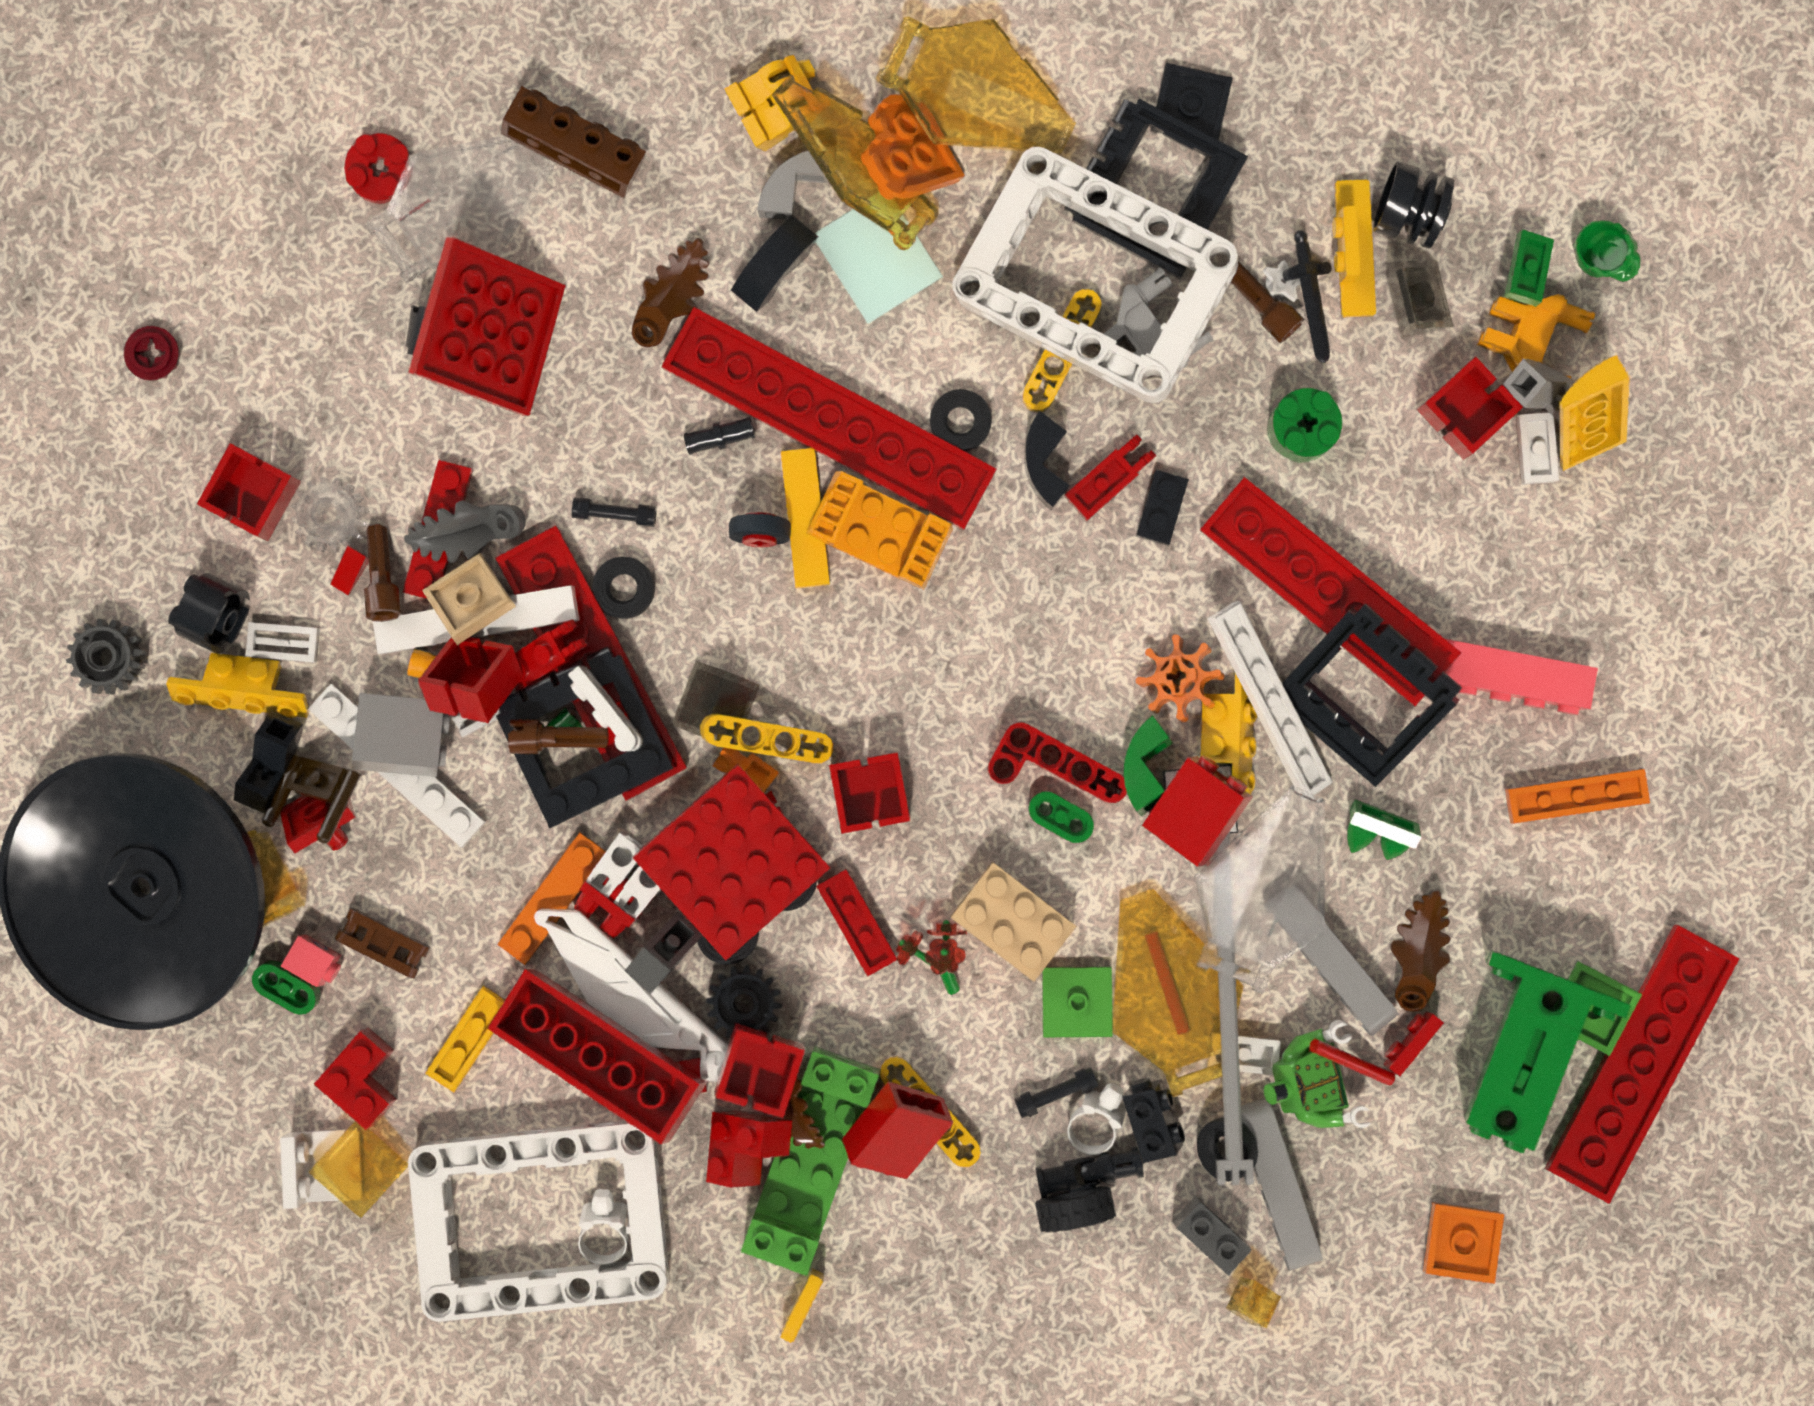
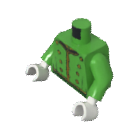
M1335 1020L1330 1024L1329 1030L1324 1031L1322 1028L1296 1036L1283 1052L1282 1059L1273 1064L1272 1072L1275 1082L1264 1087V1096L1269 1104L1280 1103L1281 1110L1284 1113H1295L1298 1121L1316 1128L1345 1127V1123H1352L1359 1128H1365L1371 1124L1370 1122L1357 1123L1355 1119L1358 1111H1369L1364 1106H1356L1351 1112H1344V1109L1349 1108L1339 1064L1317 1055L1309 1049L1313 1039H1318L1334 1046V1042L1327 1041L1334 1039V1041L1340 1044L1349 1042L1352 1038L1351 1034H1345L1340 1037L1335 1035L1337 1028L1347 1025L1345 1021Z

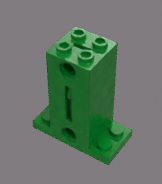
M1490 950L1486 963L1492 966L1491 973L1509 981H1513L1514 975L1518 976L1464 1119L1465 1123L1470 1125V1132L1477 1136L1490 1140L1491 1136L1494 1135L1502 1138L1504 1146L1522 1154L1525 1153L1526 1148L1535 1152L1591 1005L1593 1006L1591 1012L1614 1022L1617 1015L1627 1018L1631 1005ZM1548 991H1556L1559 994L1557 1006L1551 1009L1544 1008L1542 1005L1544 994ZM1504 1110L1513 1112V1121L1508 1125L1498 1124L1495 1120L1499 1112Z

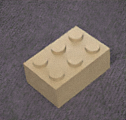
M994 862L989 864L950 915L951 919L1033 982H1035L1077 927Z

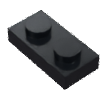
M1155 470L1136 537L1166 546L1170 545L1189 479Z

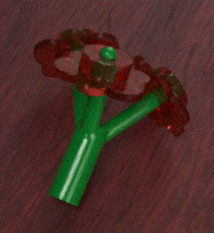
M948 920L936 923V928L927 929V934L942 936V939L932 940L929 945L930 951L926 952V954L918 949V945L923 939V933L915 930L911 936L906 934L897 946L896 951L899 954L896 961L901 966H904L910 957L915 955L929 964L934 974L940 975L948 994L953 995L959 992L960 986L954 973L959 968L958 964L964 962L966 953L962 948L957 947L956 940L950 939V936L966 935L967 930L957 929V923L949 922Z

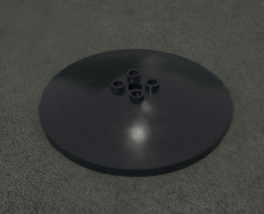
M111 753L83 759L59 769L39 783L22 801L6 830L0 851V908L7 933L18 956L36 981L51 996L64 1006L92 1021L128 1030L161 1029L188 1021L213 1007L227 996L239 983L256 953L264 923L265 892L261 866L252 841L238 816L212 787L186 769L166 760L134 753ZM139 877L149 882V894H144L140 891L138 887Z

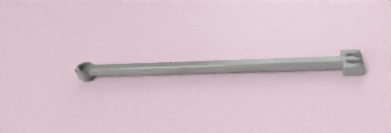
M1229 831L1213 854L1225 1160H1216L1217 1185H1225V1171H1230L1231 1185H1239V1171L1245 1170V1184L1253 1185V1160L1243 1159Z

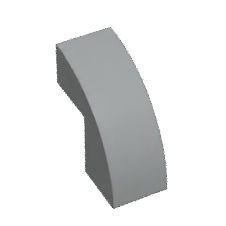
M833 148L805 151L781 164L769 177L761 192L757 209L759 218L787 220L790 216H794L797 180L831 184L834 159Z
M1522 359L1503 383V386L1525 408H1545L1560 422V401L1575 382L1547 365L1530 359Z

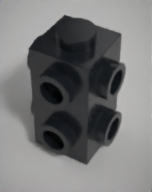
M1142 1078L1130 1084L1131 1087L1122 1096L1143 1163L1176 1156L1183 1146L1185 1135L1181 1123L1175 1121L1172 1112L1174 1100L1171 1091L1165 1089L1162 1079L1151 1082L1150 1078Z

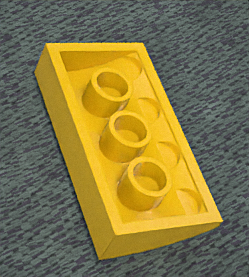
M1617 355L1604 360L1585 373L1572 385L1560 401V467L1563 471L1627 442L1630 376Z

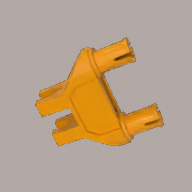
M1555 294L1542 299V302L1536 307L1524 305L1499 296L1497 301H1493L1489 315L1513 323L1514 327L1511 335L1488 327L1485 332L1481 333L1477 345L1502 354L1511 372H1513L1522 359H1530L1542 363L1555 325L1562 323L1587 333L1593 323L1590 320L1595 318V312L1568 304L1565 296L1561 294Z

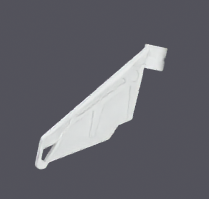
M542 908L535 913L536 923L547 929L589 1005L653 1047L701 1050V1078L709 1082L718 1081L729 1046L727 1042L661 983L650 994L629 976L625 969L633 961V958L579 910ZM549 917H563L571 930L548 921Z

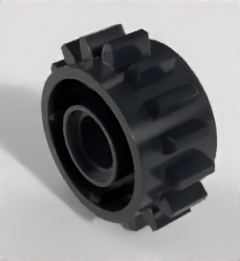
M746 964L743 972H739L736 966H732L730 977L724 973L718 975L722 983L721 985L711 984L710 989L715 992V996L708 997L706 1003L712 1004L714 1009L708 1012V1017L716 1016L718 1022L714 1028L716 1030L722 1026L726 1028L725 1037L729 1038L733 1034L736 1023L756 1030L762 1029L768 1033L771 1029L767 1022L769 1020L772 1022L778 1021L779 1017L773 1011L783 1006V1003L775 1001V997L781 993V989H772L770 985L775 978L772 976L765 980L762 977L764 969L760 968L756 973H752L750 965ZM742 993L750 995L754 1000L753 1009L749 1012L740 1011L735 1005L737 995Z

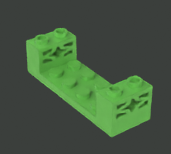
M814 1046L801 1082L802 1089L798 1095L807 1102L808 1108L804 1113L814 1119V1123L811 1125L820 1129L818 1134L824 1137L825 1147L807 1149L805 1148V1143L795 1146L793 1145V1137H791L789 1156L774 1157L740 1252L799 1274L808 1275L822 1229L848 1160L842 1138L868 1107L880 1069Z

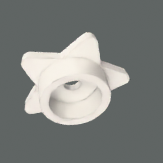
M1281 261L1277 268H1264L1263 272L1267 276L1266 288L1269 293L1276 298L1283 299L1287 297L1292 302H1295L1297 299L1296 287L1300 285V279L1284 280L1283 271L1289 269L1287 262Z

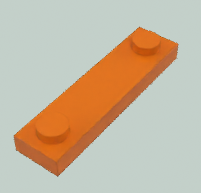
M1645 769L1505 789L1510 824L1650 803Z
M579 832L497 945L526 965L549 935L546 928L536 923L535 913L542 908L567 910L579 894L580 887L606 853V850ZM550 916L548 921L557 924L561 917Z

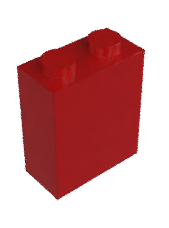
M1201 755L1200 758L1194 756L1186 759L1142 824L1144 828L1197 867L1206 865L1253 798L1252 795L1245 791L1247 789L1245 783L1232 775L1228 778L1217 771L1219 765L1204 755Z
M887 1082L844 1135L842 1141L851 1165L880 1172L888 1176L908 1179L954 1122L943 1097Z

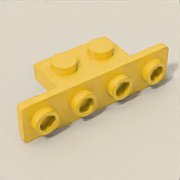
M1367 179L1339 180L1334 185L1336 217L1333 218L1332 232L1333 237L1337 238L1338 251L1334 254L1335 272H1339L1341 316L1344 318L1370 317L1376 314L1370 182Z
M211 652L202 681L168 677L166 683L171 700L182 705H206L219 710L228 708L238 709L252 714L274 711L288 718H307L309 715L305 694L275 690L281 670L280 662L276 660Z
M1235 673L1234 694H1204L1207 698L1214 701L1215 706L1209 709L1202 702L1200 757L1204 755L1216 763L1232 764V776L1247 785L1245 791L1251 795L1255 788L1252 758L1255 756L1257 748L1256 740L1253 737V727L1257 714Z

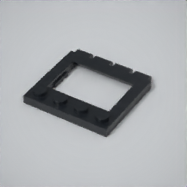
M1124 99L1112 120L1113 123L1123 129L1120 132L1113 127H1108L1096 149L1099 155L1106 158L1103 162L1092 157L1086 169L1117 184L1148 127H1151L1162 133L1165 137L1209 158L1178 213L1179 216L1209 230L1248 156L1141 99H1138L1136 104ZM1096 193L1090 198L1089 202L1094 205H1100L1105 202L1107 196L1103 193ZM1067 206L1064 207L1066 211L1075 215L1072 220L1079 226L1157 268L1161 267L1164 272L1179 280L1183 277L1187 267Z
M1364 604L1358 611L1351 607L1282 684L1303 725L1373 786L1377 787L1458 704L1460 699L1456 695L1462 687L1444 671L1435 679L1431 674L1438 666L1417 648L1409 655L1406 654L1404 651L1411 643L1390 624L1382 632L1377 629L1384 619L1368 605ZM1352 633L1432 701L1420 716L1417 715L1395 737L1394 742L1388 748L1310 681L1315 673L1319 674L1341 650L1340 646Z
M609 646L586 656L591 667L590 672L602 686L613 681L630 722L641 734L643 743L637 751H628L552 788L546 775L548 773L539 754H514L549 828L562 824L676 768L622 655L615 657ZM581 659L556 671V676L560 682L559 685L556 686L552 676L548 675L525 686L529 700H525L520 690L511 693L500 707L502 713L496 715L507 741L508 733L513 731V727L510 726L511 719L535 720L579 698L570 686L574 682L568 674L578 666L585 667Z

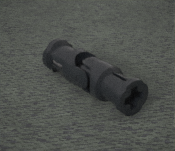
M1135 1146L1132 1147L1131 1151L1110 1155L1108 1152L1101 1153L1095 1162L1092 1161L1095 1158L1082 1157L1064 1161L1062 1166L1049 1169L1035 1167L1041 1198H1047L1049 1193L1062 1190L1076 1192L1093 1188L1101 1182H1105L1108 1185L1114 1184L1116 1179L1135 1175L1138 1178H1143V1166L1138 1147ZM1078 1163L1081 1165L1080 1175L1085 1185L1079 1184L1074 1175V1167ZM1131 1163L1129 1166L1116 1168V1165Z

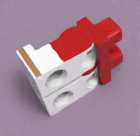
M626 832L618 834L587 880L580 887L579 890L582 893L574 906L575 910L582 912L588 919L599 906L610 913L599 928L613 939L625 930L626 927L633 926L661 891L640 866L630 879H627L637 865L632 856L643 845Z

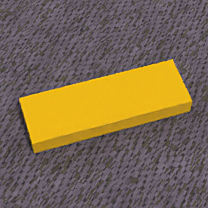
M482 986L425 1074L454 1093L494 1033L487 1028L506 999L486 986Z

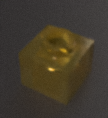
M1240 1277L1226 1309L1251 1325L1267 1329L1281 1296L1255 1280Z

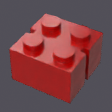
M1474 357L1417 409L1437 432L1442 429L1447 432L1442 438L1463 460L1476 452L1523 408L1503 385H1500L1488 395L1484 389L1493 384L1497 378L1477 357Z
M230 443L200 496L197 505L230 521V523L254 536L269 541L301 481Z
M451 637L418 679V683L430 711L456 716L460 712L462 718L489 723L523 677L512 645L486 640L482 646L480 639L469 637L457 645Z
M898 752L867 758L868 766H862L860 759L829 765L841 834L873 828L872 821L878 820L879 827L910 821Z
M736 1023L714 1090L715 1098L746 1107L748 1094L753 1096L751 1103L754 1110L784 1118L805 1052L803 1044L776 1035H772L771 1041H768L766 1032Z

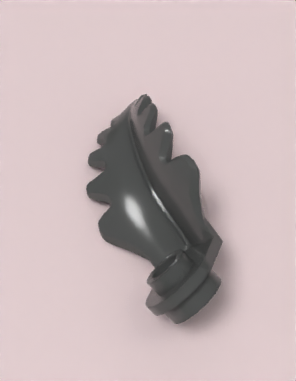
M459 501L455 505V514L441 508L437 511L438 522L430 516L423 518L425 525L421 522H415V529L408 528V535L404 536V541L406 544L411 545L414 552L420 549L422 557L428 556L431 551L432 559L438 561L443 551H445L448 561L454 563L461 551L464 552L469 560L482 552L488 542L493 539H512L519 536L525 528L526 518L523 511L515 505L490 504L484 507H477L466 501Z

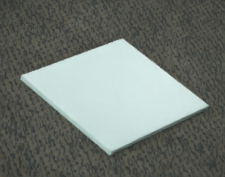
M880 192L815 233L818 236L816 241L818 247L868 324L943 277L894 199H886Z

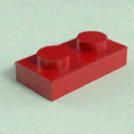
M1428 1011L1424 1015L1417 1014L1408 1024L1407 1030L1409 1033L1403 1041L1397 1040L1388 1048L1385 1053V1057L1388 1059L1383 1065L1401 1077L1444 1022Z

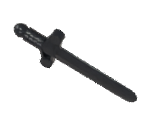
M1298 230L1294 235L1298 264L1284 270L1283 278L1286 281L1300 279L1314 354L1319 362L1325 363L1330 357V347L1317 276L1330 273L1332 267L1329 262L1312 260L1309 242H1307L1308 236L1305 231Z

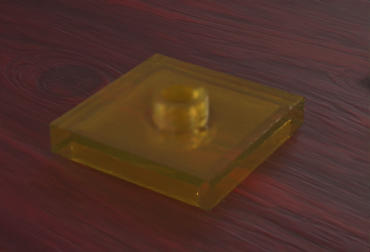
M354 1121L308 1170V1173L361 1219L408 1167V1162L371 1129L365 1130Z

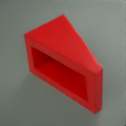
M347 546L330 585L349 596L369 563L368 557Z

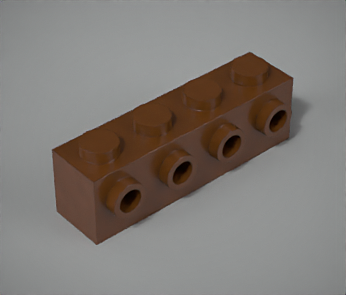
M523 86L520 87L502 120V135L622 198H625L646 154V151L642 150L633 140L621 139L610 133L609 129L598 122L591 123L580 117L574 109L568 106H559L549 101L542 92L535 89L529 90Z

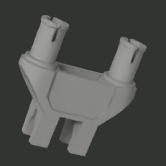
M1161 267L1138 285L1128 284L1124 288L1117 324L1103 333L1118 343L1126 339L1134 350L1133 354L1139 357L1141 354H1150L1161 335V324L1148 308V302L1168 287L1173 286L1169 277H1165V272ZM1209 331L1199 338L1191 355L1213 341ZM1096 345V347H1097L1098 350L1100 351V350H1101V347L1098 346V345ZM1188 358L1186 364L1184 365V367H1186V366L1188 365V362L1190 361L1189 358Z

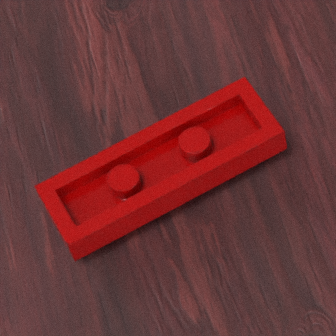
M847 869L816 886L867 977L898 960Z

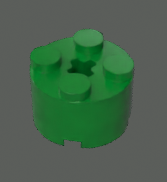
M1314 388L1294 390L1287 394L1271 412L1267 424L1270 443L1277 452L1294 462L1313 461L1325 454L1338 441L1342 431V415L1337 403L1328 392ZM1303 418L1305 423L1311 424V428L1307 433L1304 427H1298V423Z

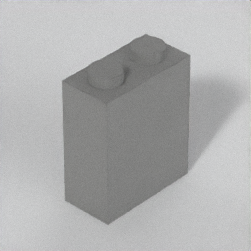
M359 693L352 769L437 777L438 766L445 767L447 746H440L441 733L448 734L450 715L430 711L425 699Z

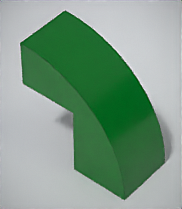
M1153 715L1142 724L1133 736L1124 761L1125 788L1131 804L1141 817L1155 807L1165 792V789L1146 763L1173 744Z

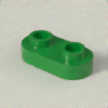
M1040 792L1030 800L1028 812L1036 824L1072 843L1084 842L1092 835L1094 829L1093 819L1088 812L1052 792ZM1043 802H1048L1052 806V812L1047 816L1039 812V806ZM1073 819H1078L1082 823V829L1079 832H1072L1069 828V824Z
M269 960L255 969L252 975V984L254 989L263 997L298 1015L306 1014L318 1005L321 997L319 987L313 986L282 968L281 962ZM270 972L277 975L278 982L271 980ZM300 989L307 992L308 999L301 997Z

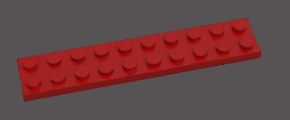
M693 307L661 366L668 373L795 441L814 449L825 457L962 530H965L997 471V468L696 307Z

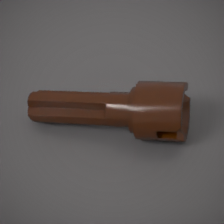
M1238 261V268L1231 283L1262 315L1261 325L1279 344L1283 343L1302 325L1301 322L1305 319L1287 300L1277 301Z
M381 524L368 526L366 529L370 584L364 589L365 612L368 620L385 622L395 620L401 614L399 587L391 583L387 528Z
M510 720V726L513 727V731L508 733L510 754H540L544 747L605 748L609 743L608 729L603 727H544L540 720Z

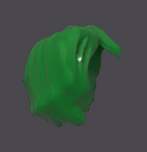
M1605 220L1592 221L1586 226H1582V230L1576 236V241L1572 246L1575 250L1578 266L1584 273L1595 278L1612 277L1620 282L1629 281L1638 274L1641 259L1640 254L1637 252V242L1630 231L1625 229L1620 223Z

